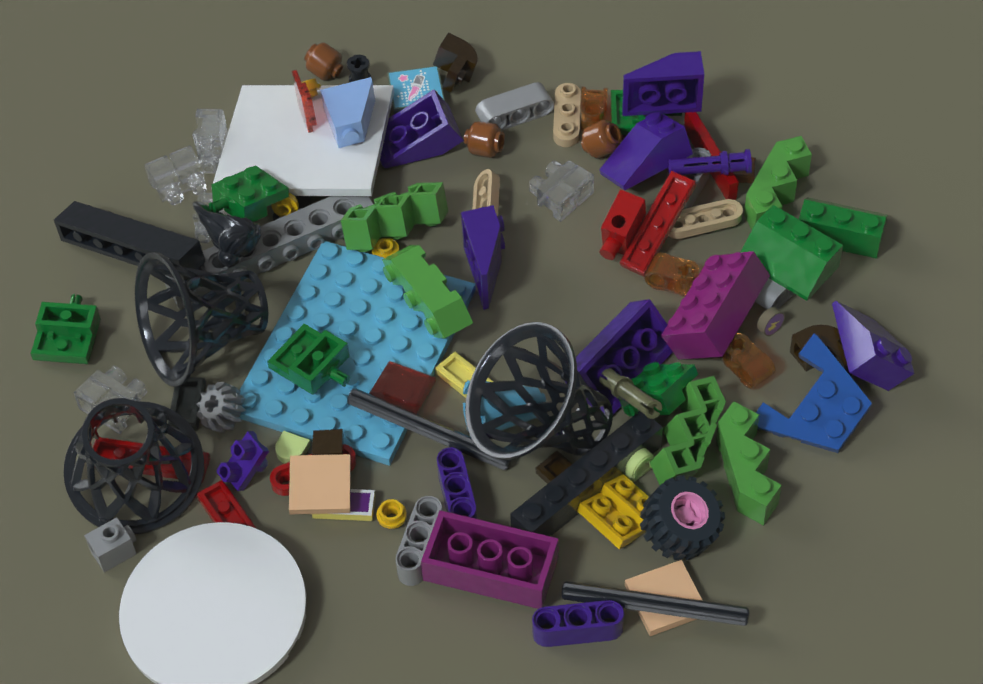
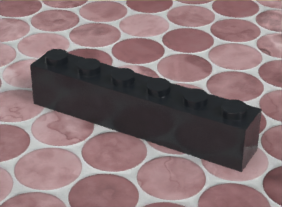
M77 201L70 204L54 219L61 241L136 266L139 265L141 259L146 254L152 252L161 253L170 258V261L185 268L198 270L206 262L200 241L195 238ZM163 274L173 278L172 274ZM180 275L184 282L189 279L186 276Z
M639 411L511 512V527L551 537L579 514L577 509L580 502L600 493L604 483L622 474L625 475L626 464L635 452L646 448L650 453L654 454L662 447L663 427L654 419L648 418Z

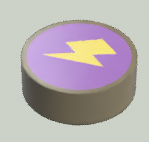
M776 307L767 309L758 320V330L766 336L773 335L782 326L785 319L784 313Z

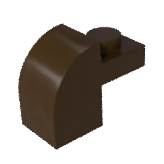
M449 32L438 48L433 65L448 72L442 89L452 92L456 84L461 86L464 80L470 82L478 56L475 49L467 41Z
M813 325L792 335L790 353L805 371L811 370L814 367L800 359L799 353L812 335L816 334L846 372L852 376L849 373L838 328L829 325Z

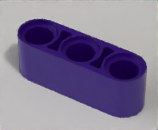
M453 447L442 449L437 455V468L446 511L477 519L476 504L463 454Z
M610 600L542 607L536 610L532 617L533 638L538 645L543 647L615 640L623 632L624 611L619 603ZM607 618H612L615 620V622L607 623L603 620ZM578 621L584 624L581 626H575L572 623ZM542 625H551V626H553V627L550 628V629H543V628H541Z

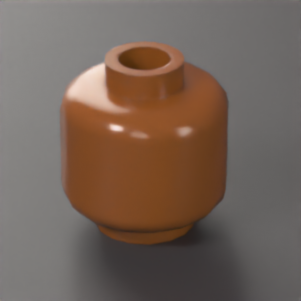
M324 42L318 45L313 44L304 58L306 69L324 81L331 77L337 78L343 69L341 64L342 54Z
M601 120L584 129L581 145L583 150L589 153L590 156L602 158L616 150L620 145L622 135L616 124L607 120Z
M477 121L472 124L470 129L465 131L464 144L468 146V150L472 155L491 158L496 156L498 152H501L504 147V132L495 123Z

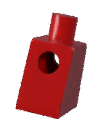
M620 189L601 226L603 246L599 253L602 257L614 260L617 253L625 254L646 217L644 198Z

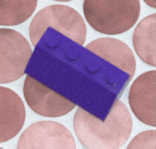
M650 299L630 302L576 356L577 371L586 384L609 399L613 414L621 407L619 398L617 399L613 396L610 389L601 385L600 377L608 379L601 373L606 369H612L620 376L633 379L643 371L646 365L654 362L662 364L673 352L661 336L668 324ZM586 398L587 404L592 407L590 401ZM600 407L602 412L605 414L604 407Z

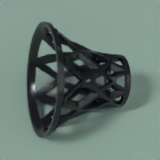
M158 252L148 253L141 259L135 278L137 322L146 354L156 373L166 384L173 387L184 385L195 369L228 343L251 335L262 334L265 331L269 316L268 302L264 287L253 271L211 273L185 268L170 261V258ZM163 274H172L175 281ZM150 275L170 286V288L159 291L147 298ZM180 275L186 276L190 280L184 282ZM249 278L252 282H247L244 280ZM199 287L212 290L203 296L193 292ZM258 293L260 306L251 304L249 298ZM179 296L182 298L185 308L177 312L160 305V303ZM235 301L236 309L233 312H227L225 307ZM203 306L208 308L200 320H195L194 311ZM148 310L175 320L156 340L152 333ZM261 317L259 325L251 324ZM181 326L189 328V339L187 341H168ZM203 349L201 353L196 357L197 350ZM185 351L172 369H170L160 352Z
M531 322L509 330L498 338L485 352L472 375L468 387L465 417L469 434L481 451L494 458L509 460L523 457L538 448L550 447L561 449L575 456H583L608 436L613 421V410L609 399L586 384L577 371L575 352L565 334L549 324ZM537 337L539 356L514 345L525 339ZM546 346L560 360L562 367L547 358ZM503 355L515 380L486 383L494 365ZM516 359L536 365L541 380L523 377ZM547 367L559 374L561 379L566 381L567 384L551 380ZM523 385L546 389L552 401L537 403ZM515 390L526 404L509 407L495 392ZM559 393H564L565 397H560ZM483 396L492 407L503 415L482 424L480 414L481 397ZM586 398H588L592 407H588ZM558 403H563L559 411L556 406ZM578 403L579 408H576V412L572 413V408ZM600 407H604L605 414L602 412ZM552 411L553 416H549L547 412ZM532 412L543 425L536 427L514 415ZM594 416L595 420L591 421L590 417ZM584 420L586 428L574 431L572 424ZM510 421L525 431L512 434L495 428ZM595 430H601L597 438L594 440V437L592 435ZM489 438L509 442L510 444L502 448L493 443Z
M126 398L106 400L90 411L83 426L72 439L64 461L66 491L77 511L87 521L100 527L113 520V517L125 503L137 516L142 518L139 520H119L123 527L129 525L134 535L158 530L181 516L197 496L204 476V453L201 442L193 427L181 415L165 406L151 402L133 401ZM134 415L139 423L142 424L144 420L146 421L148 427L146 440L143 446L130 457L119 460L107 459L92 449V439L99 438L98 428L109 420L114 419V422L118 423L117 417ZM167 421H171L178 429L167 424ZM165 435H171L181 444L174 448ZM158 440L170 455H161ZM188 452L191 453L190 475H188L185 466L179 456ZM87 463L88 479L81 480L84 465ZM161 464H172L178 481L163 480ZM145 465H153L156 483L142 476ZM94 466L101 476L98 481H95ZM118 474L129 481L125 494L115 481ZM107 484L117 496L108 507L101 492V489ZM137 484L151 490L148 508L133 497ZM91 489L95 509L88 504L80 491ZM161 490L181 493L169 507L159 513Z

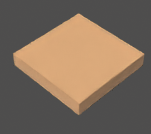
M350 454L290 456L289 514L350 513Z
M682 560L625 580L627 590L703 601ZM637 610L649 636L697 620Z

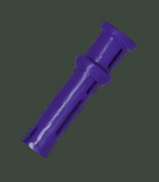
M745 149L744 152L739 153L722 151V153H719V156L668 159L669 174L673 171L680 175L721 172V174L728 175L729 172L738 171L752 173L750 149Z

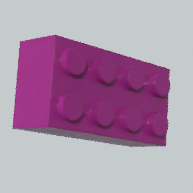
M755 252L713 255L706 260L704 267L693 281V285L681 300L680 306L668 321V325L661 335L678 360L723 356L770 277V274Z
M439 510L421 560L423 581L539 609L544 605L559 558V539Z

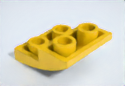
M622 474L604 483L600 493L580 502L577 512L612 544L621 549L646 532V530H641L640 523L644 520L640 518V512L643 510V504L649 496Z

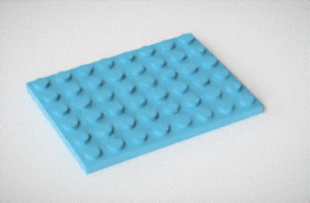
M324 241L317 250L240 388V395L245 398L241 406L246 410L241 412L240 419L276 431H286L309 439L312 442L313 430L343 429V444L352 447L355 455L390 466L408 429L348 404V395L353 388H357L416 414L435 375V367L441 363L454 334L443 339L436 338L427 331L424 320H426L424 313L409 308L403 297L405 293L403 286L393 285L385 277L383 257L357 250H347L345 246ZM444 275L447 279L446 284L449 291L456 290L462 297L466 308H468L476 291L475 283ZM303 324H306L319 333L327 330L348 343L350 357L339 367V370L349 375L350 381L343 387L338 382L330 379L312 395L269 369L267 361Z

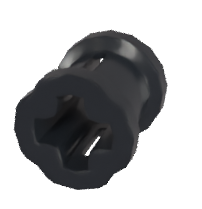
M354 55L347 60V68L350 70L349 83L371 77L368 72L370 62L366 56Z

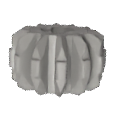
M225 382L208 385L207 392L200 393L202 396L201 402L196 403L200 408L196 416L201 419V424L216 432L234 430L235 422H242L240 419L241 412L246 411L241 406L245 401V398L240 395L241 390Z

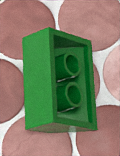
M809 197L804 199L799 220L842 244V251L877 259L888 218L887 214Z
M772 205L756 221L740 253L754 251L770 274L769 279L808 301L839 268L843 245Z

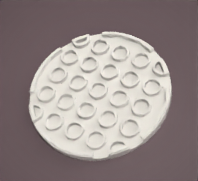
M229 522L193 526L169 536L156 545L141 559L130 575L122 594L119 609V624L123 643L136 667L155 684H258L284 663L289 657L288 654L297 639L301 636L306 619L307 594L300 569L288 550L265 532L250 526Z

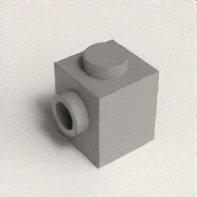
M117 517L84 535L92 555L103 572L136 555L133 542L137 541L129 525L123 527Z

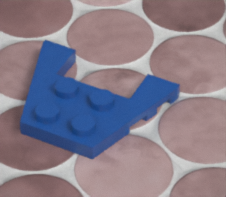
M813 334L800 351L799 358L822 372V375L789 419L763 402L756 411L759 414L757 430L768 431L779 437H789L799 440L804 444L838 453L872 407V402L816 334Z

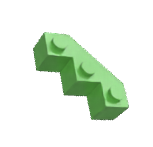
M802 136L776 142L746 194L744 216L751 230L756 221L772 205L782 209V205L794 202L797 179L809 176L812 154Z
M443 182L416 183L408 186V192L397 195V193L392 192L375 198V204L363 208L359 204L349 208L341 219L346 249L367 252L373 250L381 237H391L393 239L407 237L415 224H425L426 226L441 224L448 213Z
M409 245L382 259L385 265L383 267L385 277L393 285L403 286L405 291L403 297L409 308H413L414 311L424 313L426 317L424 324L431 335L444 339L473 324L462 297L456 290L449 291L446 277L435 264L428 265L424 258L426 253L420 245Z
M714 376L691 381L682 389L686 399L680 405L682 413L677 414L663 428L670 446L663 448L649 462L659 485L671 477L675 479L677 476L682 475L687 480L701 468L704 454L711 443L717 427L718 417L726 403Z
M733 401L718 421L716 443L719 452L721 451L724 461L723 466L729 486H731L737 512L764 526L779 504L782 485L763 475L768 469L770 449L753 440L757 435L759 414Z

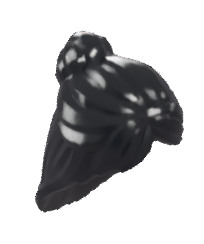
M194 201L192 203L193 209L196 211L200 222L206 228L212 243L219 249L218 258L223 265L231 268L239 263L240 257L249 254L255 249L261 238L260 224L254 225L248 218L224 215L219 211L216 213L211 212L209 206L202 202Z

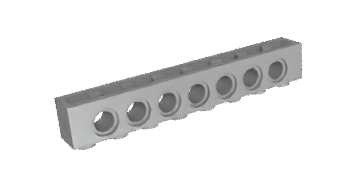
M330 196L260 226L261 238L257 246L249 254L240 257L239 263L235 266L228 268L223 265L218 258L219 249L213 246L203 251L206 262L198 270L211 273H233L250 270L256 275L269 271L275 266L294 260L312 250L319 249L324 241L333 242L344 238L341 219L349 208L359 204L365 208L373 205V202L368 196ZM199 287L193 292L203 296L212 290ZM173 297L178 308L184 306L181 297Z

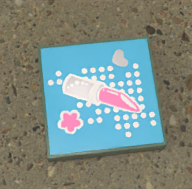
M436 66L387 73L389 85H393L394 88L392 100L394 115L433 89L445 101L439 69Z

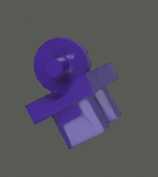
M247 431L242 440H235L231 446V458L228 462H221L216 470L217 474L223 482H231L237 491H244L256 471L263 472L268 466L266 456L269 450L258 441L257 434L254 431Z

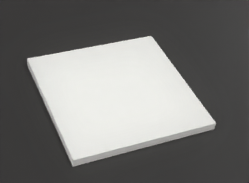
M242 85L213 183L256 165L287 186L289 193L294 196H372L394 96L393 85H373L375 104L365 141L338 148L324 112L320 92L322 89L338 85H321V89L317 90L318 95L308 99H303V96L296 95V91H298L296 85Z

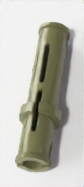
M606 369L601 373L608 378L606 380L600 377L601 385L610 389L614 397L627 401L650 419L660 415L659 412L654 410V407L662 411V404L637 388L631 379L620 376L612 369Z

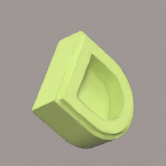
M283 431L275 446L277 458L284 464L290 462V456L306 455L311 444L309 439Z
M646 448L635 452L626 464L625 476L632 482H635L652 469L649 462L654 458V455Z

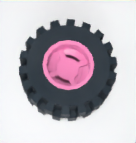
M684 475L677 476L675 479L672 477L667 479L643 504L644 508L640 512V518L644 519L640 523L641 530H646L647 532L644 535L647 542L651 540L654 544L651 548L656 552L660 549L663 551L662 556L666 558L673 555L674 560L677 561L682 560L684 557L686 560L693 559L696 555L699 556L720 536L719 533L723 530L724 524L721 522L725 519V512L720 511L723 507L721 500H716L715 496L717 493L714 489L709 491L706 488L708 484L704 481L700 484L697 483V478L690 476L686 480Z

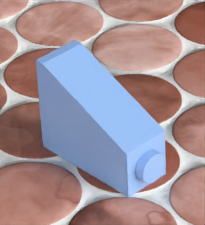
M371 77L320 90L324 112L338 148L364 142L375 104Z

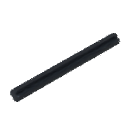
M353 388L348 395L347 403L450 448H456L462 453L502 470H506L510 465L511 459H498L485 454L475 445L472 438L357 388Z
M569 581L564 582L562 586V599L586 603L610 600L619 603L624 609L746 626L749 620V608Z

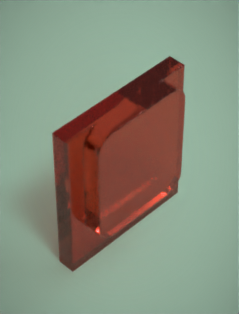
M297 70L292 71L298 106L308 133L314 132L313 126L317 125L312 98L306 82L302 83Z
M389 361L369 394L417 414L435 384L436 378Z

